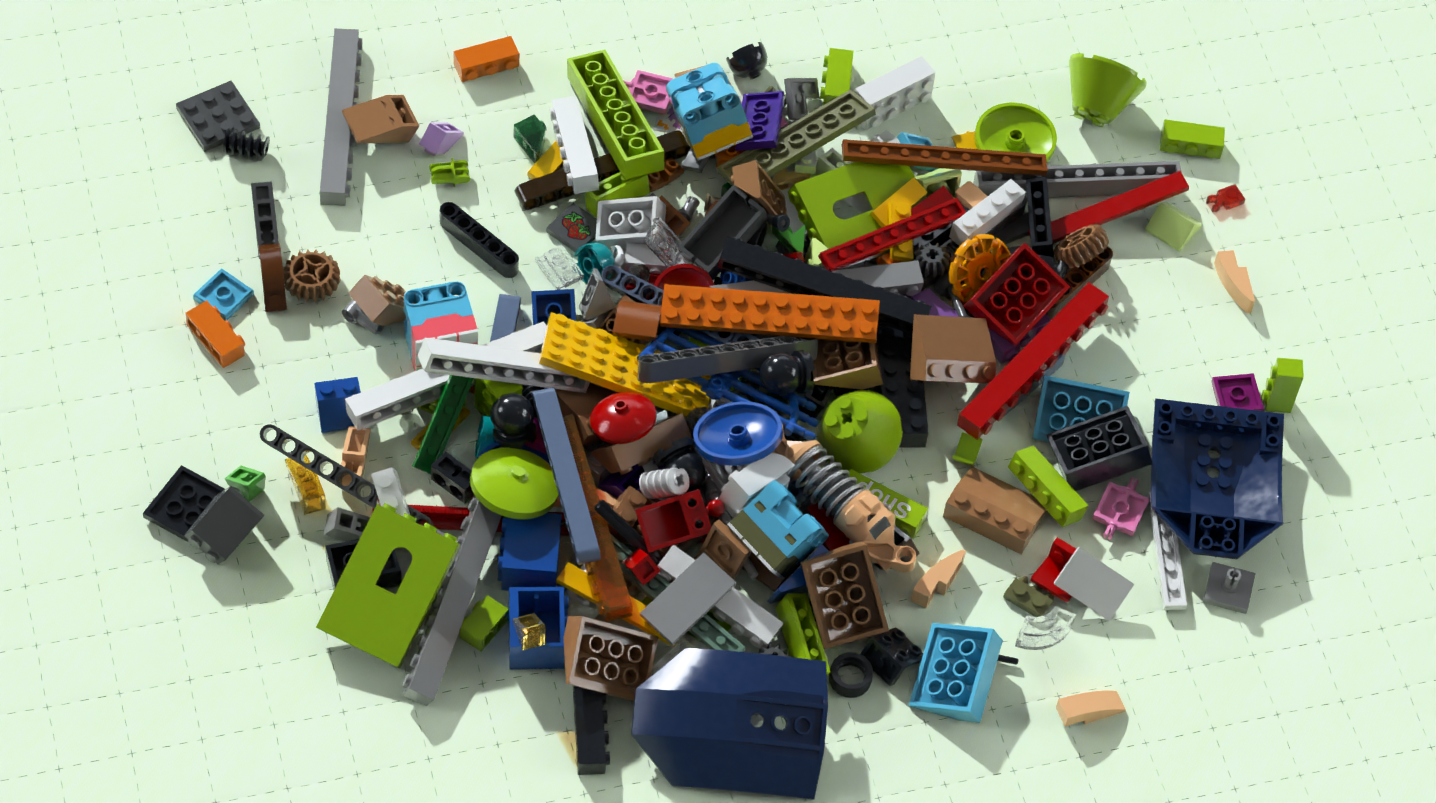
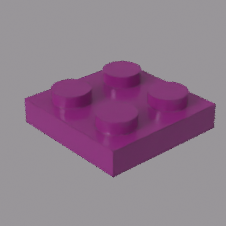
M1254 373L1212 377L1211 383L1218 406L1257 411L1264 410Z

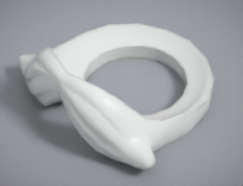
M613 245L611 252L615 258L614 265L622 269L620 266L625 262V254L619 245Z

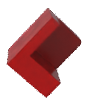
M640 548L622 562L625 567L631 570L642 585H645L661 571L651 557Z

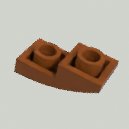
M672 157L664 160V170L648 174L650 193L668 185L684 174L685 170Z

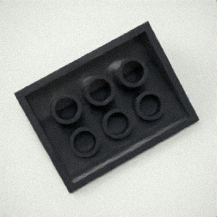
M1128 406L1046 434L1062 477L1075 491L1152 465L1148 444Z

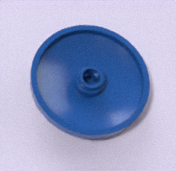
M732 402L718 406L704 414L695 425L693 437L695 447L702 457L717 464L735 466L753 463L770 455L782 440L783 428L779 415L773 409L755 402Z

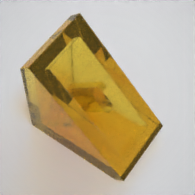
M535 613L512 619L522 650L545 645V624Z

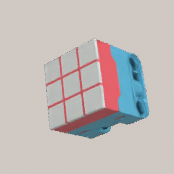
M458 281L412 289L405 293L404 312L406 318L404 321V336L414 371L423 369L418 353L424 338L478 345V329L466 287L463 283Z

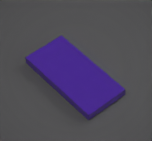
M784 91L743 95L742 107L753 138L736 144V151L777 148L785 99Z

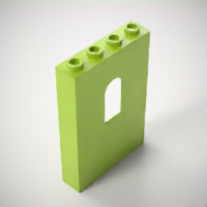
M853 162L795 183L788 191V196L798 212L799 220L806 225L805 228L809 240L811 241L812 238H816L830 249L882 228L870 213L915 176L910 166ZM864 192L873 209L849 219H840L834 214L833 205L837 201ZM925 196L915 203L911 209L926 199Z
M384 503L383 507L378 504L376 505L316 628L397 668H401L461 545L456 542L458 538L448 533H445L444 536L436 533V527L428 523L422 526L416 523L417 518L407 513L401 516L395 513L396 508ZM403 547L410 551L412 562L397 593L394 594L375 584L391 552L396 548Z

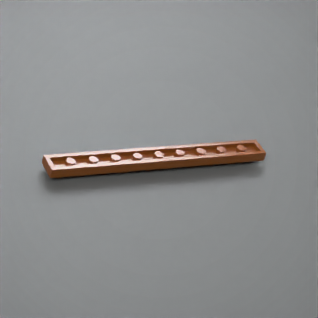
M843 139L841 144L843 161L1046 176L1048 172L1046 154Z

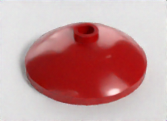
M684 263L667 268L658 276L654 283V286L664 290V284L708 288L715 285L705 270L696 265Z
M620 392L604 398L594 407L590 416V424L594 434L601 440L612 444H626L646 436L654 427L657 414L654 404L647 397L633 392Z

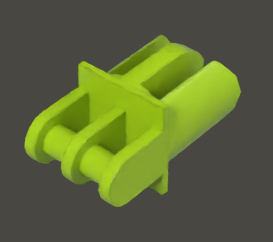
M451 158V162L430 164L431 183H453L454 187L455 184L468 183L470 181L469 169L467 168L468 162L466 160L453 161V158Z

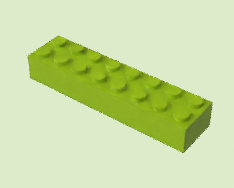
M606 49L567 58V78L624 179L627 180L664 170V150Z

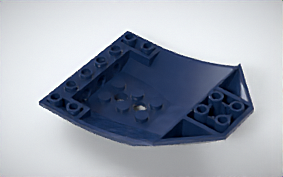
M1155 398L1151 453V508L1193 554L1239 559L1284 524L1282 509L1284 414ZM1208 451H1217L1219 453V457H1210ZM1215 468L1219 471V476L1212 478L1207 474V470Z
M685 648L635 689L631 736L671 786L738 791L814 800L826 737L828 713L826 661L738 651ZM754 714L762 716V726L754 727L752 725L751 717ZM776 717L784 718L786 725L783 730L776 728L774 723Z

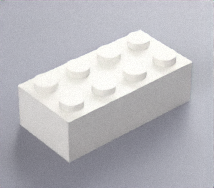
M923 56L855 89V93L873 106L876 115L860 124L865 131L872 127H877L880 123L893 119L898 114L909 111L915 105L927 102L931 98L936 71Z

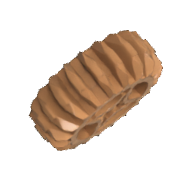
M1098 224L1077 229V231L1066 236L1055 246L1054 255L1058 264L1060 260L1065 262L1069 267L1068 269H1073L1088 261H1092L1093 258L1098 257L1109 244L1107 233Z
M307 249L306 253L299 251L298 256L292 255L291 260L286 261V266L283 269L286 290L290 291L291 296L296 295L298 301L305 298L306 303L309 299H313L316 303L317 298H321L324 301L325 295L331 297L333 291L337 290L340 283V269L337 261L333 260L332 255L327 256L325 251L318 253L317 249L314 252H310Z

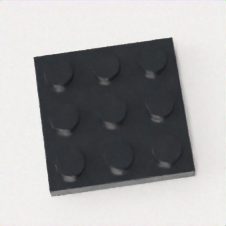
M181 465L145 509L143 518L188 542V539L184 536L213 498L224 491L225 488Z

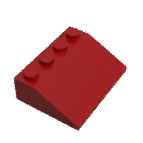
M1024 242L963 307L975 318H986L988 328L1013 345H1017L1070 286Z

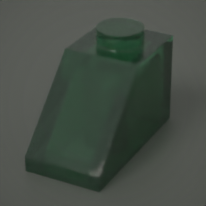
M535 114L514 124L513 138L534 164L541 158L547 131L545 123L539 120Z

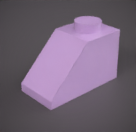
M430 122L419 145L425 148L424 151L430 155L445 154L463 136L464 132L448 122Z

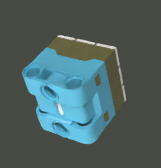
M773 480L727 525L772 573L783 580L816 548L823 544L829 537V534L812 515H804L795 506L797 500L783 484Z

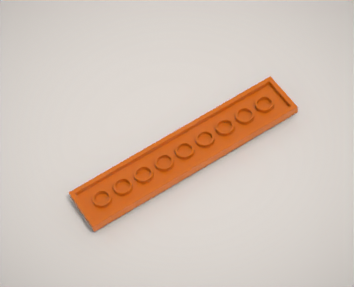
M664 284L660 327L876 343L880 300Z

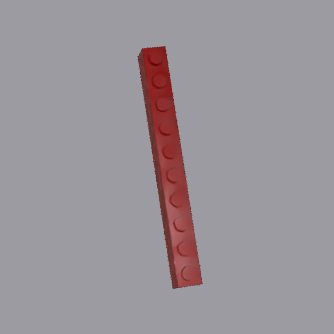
M1088 282L959 413L957 426L976 440L983 434L987 435L995 421L999 422L1004 417L1006 410L1009 407L1013 408L1017 404L1019 397L1029 392L1035 380L1038 382L1043 377L1045 370L1048 367L1052 368L1056 364L1058 357L1061 354L1065 355L1074 341H1079L1083 331L1086 328L1090 329L1094 325L1096 318L1106 313L1109 307L1107 305L1109 296Z

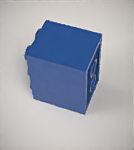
M546 513L532 519H513L508 517L502 519V537L500 539L497 581L502 582L501 590L509 591V587H556L562 514Z
M509 587V670L564 669L563 638L569 616V598L564 596V587Z

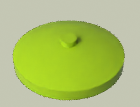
M1009 102L995 105L981 115L976 125L974 139L977 149L1046 154L1048 162L1055 151L1057 133L1052 121L1037 108L1023 103Z
M497 448L482 454L473 465L470 485L474 495L486 508L499 515L513 519H532L546 514L556 503L558 491L551 466L531 452L515 448Z

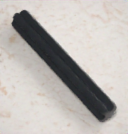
M604 500L599 501L595 505L594 510L636 550L640 548L651 557L656 565L660 563L663 556L657 550L648 553L644 538Z

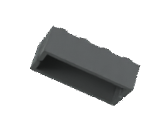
M733 184L677 248L685 259L705 270L714 280L722 271V269L717 267L727 237L738 238L747 243L769 217L764 208L754 200H749V197Z

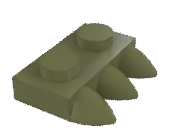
M1027 576L1015 578L1003 595V598L1039 620L1044 617L1054 602L1053 594L1049 592L1042 594L1041 587L1036 584L1029 586Z

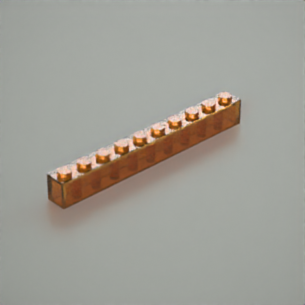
M573 414L563 416L601 555V560L585 563L586 573L588 576L591 575L593 582H591L593 595H598L599 615H604L605 622L632 616L633 606L607 522L594 510L595 505L600 500Z

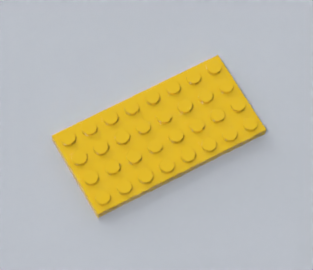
M551 312L547 322L539 364L619 393L633 392L641 394L650 399L654 406L676 414L683 413L684 417L698 421L708 412L709 397L706 396L705 392L701 391V386L685 378L655 383H642L638 381L637 356L647 347L646 345L628 341L624 337L613 336L603 329H596L584 322H577L568 319L562 314ZM655 351L654 354H656V353H663V352H661V351ZM709 375L700 376L706 380L711 378Z

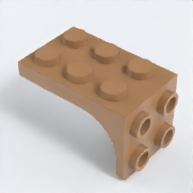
M718 520L712 525L694 560L702 553H705L735 581L751 550L728 526Z

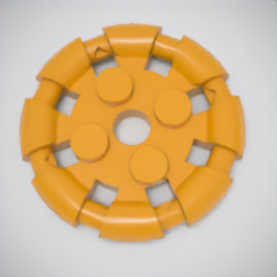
M975 235L972 240L967 239L954 254L956 257L954 262L950 264L949 282L953 285V294L960 298L963 305L1010 256L1007 246L999 238L994 239L993 235ZM984 267L985 273L983 274V277H981L980 271ZM964 280L965 284L961 286L960 281Z

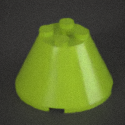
M1076 53L1070 56L1069 73L1073 116L1081 120L1085 118L1091 120L1095 126L1103 127L1104 124L1111 123L1147 86L1145 78L1141 80L1137 77L1138 72L1117 61L1098 55L1088 58L1084 57V53Z
M869 390L851 391L836 398L825 409L818 424L817 441L826 449L827 455H833L834 463H841L842 470L850 471L852 469L858 473H872L885 466L896 454L903 433L901 417L896 407L885 396Z

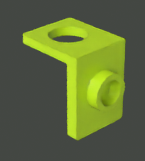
M962 432L952 459L974 467L983 439L979 438L976 440L971 435Z

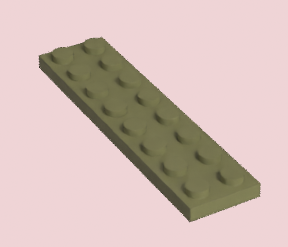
M850 89L780 130L777 148L746 150L717 167L718 174L732 185V167L756 160L768 176L771 177L876 115L875 108Z

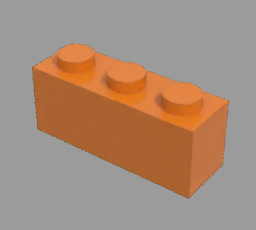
M512 36L453 51V64L461 82L519 67L520 53Z
M206 300L185 313L187 326L223 368L245 356L244 346L246 344L241 335L235 334L228 320H223L216 306L212 307Z

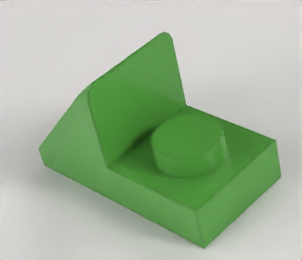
M772 225V234L790 253H804L806 225L802 226L794 234L790 227L786 231L781 232Z
M242 465L224 478L229 486L240 489L244 498L249 502L265 489L266 475L264 472Z

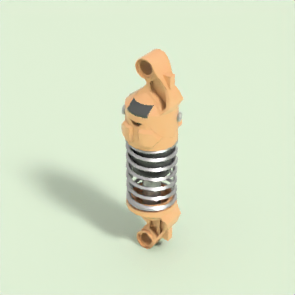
M783 430L782 440L772 453L785 456L795 465L788 477L790 481H796V488L806 485L803 489V495H809L813 492L810 501H820L818 509H825L826 517H833L834 525L850 539V544L860 541L866 543L871 563L879 564L886 572L890 568L905 573L912 571L916 563V552L910 546H897L894 544L896 516L890 511L891 507L886 502L882 503L877 496L867 488H864L863 484H857L856 477H849V471L842 470L841 463H834L833 455H827L826 449L817 440L804 442L787 441ZM830 459V464L823 468L825 460ZM838 466V471H831L833 467ZM907 556L911 558V561L903 562L900 558Z

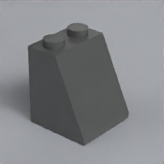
M229 486L213 498L184 536L188 539L190 545L199 548L205 553L209 561L219 565L232 554L265 515L232 486Z

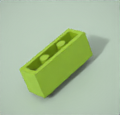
M829 48V55H824L823 67L827 68V71L822 73L821 83H825V87H821L819 98L823 99V105L850 90L854 50Z
M1164 119L1160 136V151L1220 159L1224 148L1225 127Z
M618 172L600 181L599 190L585 192L586 209L597 218L598 201L640 198L650 194L648 174L625 180L621 172Z
M1277 357L1275 365L1270 368V378L1266 379V390H1262L1261 400L1265 402V411L1291 413L1304 378L1302 359Z

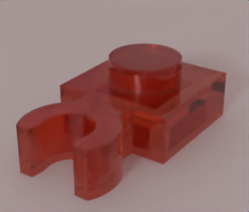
M1236 184L1218 190L1216 195L1208 196L1206 204L1215 203L1212 205L1211 211L1217 212L1222 206L1229 210L1243 205L1246 199Z

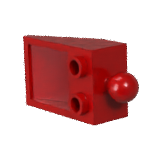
M698 489L635 509L648 553L708 535L711 529L708 515L713 517L721 516L725 511V505L721 500L714 499L705 507L700 490ZM694 499L696 506L690 507L688 500ZM698 520L703 523L701 529L695 527V522Z

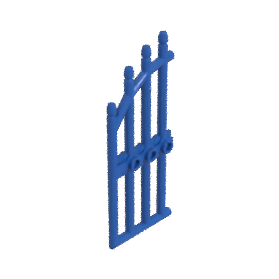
M666 327L657 336L656 341H652L637 356V360L640 356L654 354L656 349L663 353L678 351L664 344L665 340L684 349L700 347L673 334L675 330L708 346L721 345L723 343L695 329ZM748 369L709 375L711 376L709 380L700 376L685 378L701 386V391L705 392L706 396L710 399L720 400L723 397L731 402H751L729 391L733 387L790 415L789 420L779 416L783 428H785L784 434L786 436H790L793 432L811 441L816 437L813 432L797 425V421L800 420L812 427H817L819 421L801 412L798 406L800 405L810 411H815L817 405L794 392L785 396L779 395L789 400V405L739 381L738 379L743 377L764 388L760 381V376L748 371Z

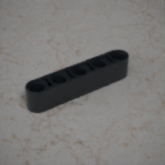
M445 202L440 206L439 222L442 228L503 277L513 278L518 274L519 256L515 251L455 203Z

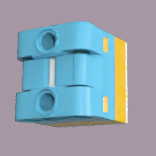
M710 63L668 82L666 91L679 126L698 161L753 138L740 98L734 87L730 85L727 75L720 64Z

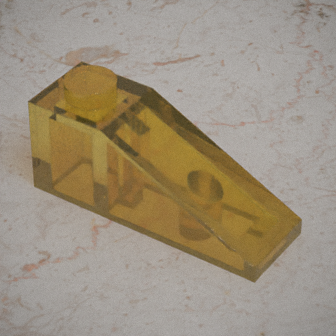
M305 455V463H311L307 455ZM290 458L284 459L304 515L326 509L325 493L318 475Z

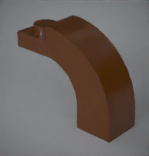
M280 243L258 245L265 312L287 310Z

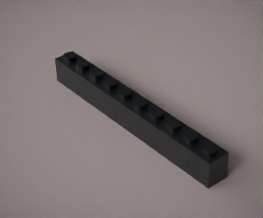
M727 237L717 267L792 294L880 300L878 323L912 335L914 314L929 315L932 307L923 301L906 298L902 294H895L886 291L882 287L868 285L861 280H854L845 277L841 273L827 271L820 266H813L804 263L800 259L786 257L779 252H771L759 245L745 243L738 238Z

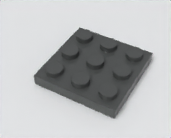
M232 80L176 103L177 111L204 152L222 145L228 128L230 134L237 129L238 136L243 131L248 134L260 129V122Z

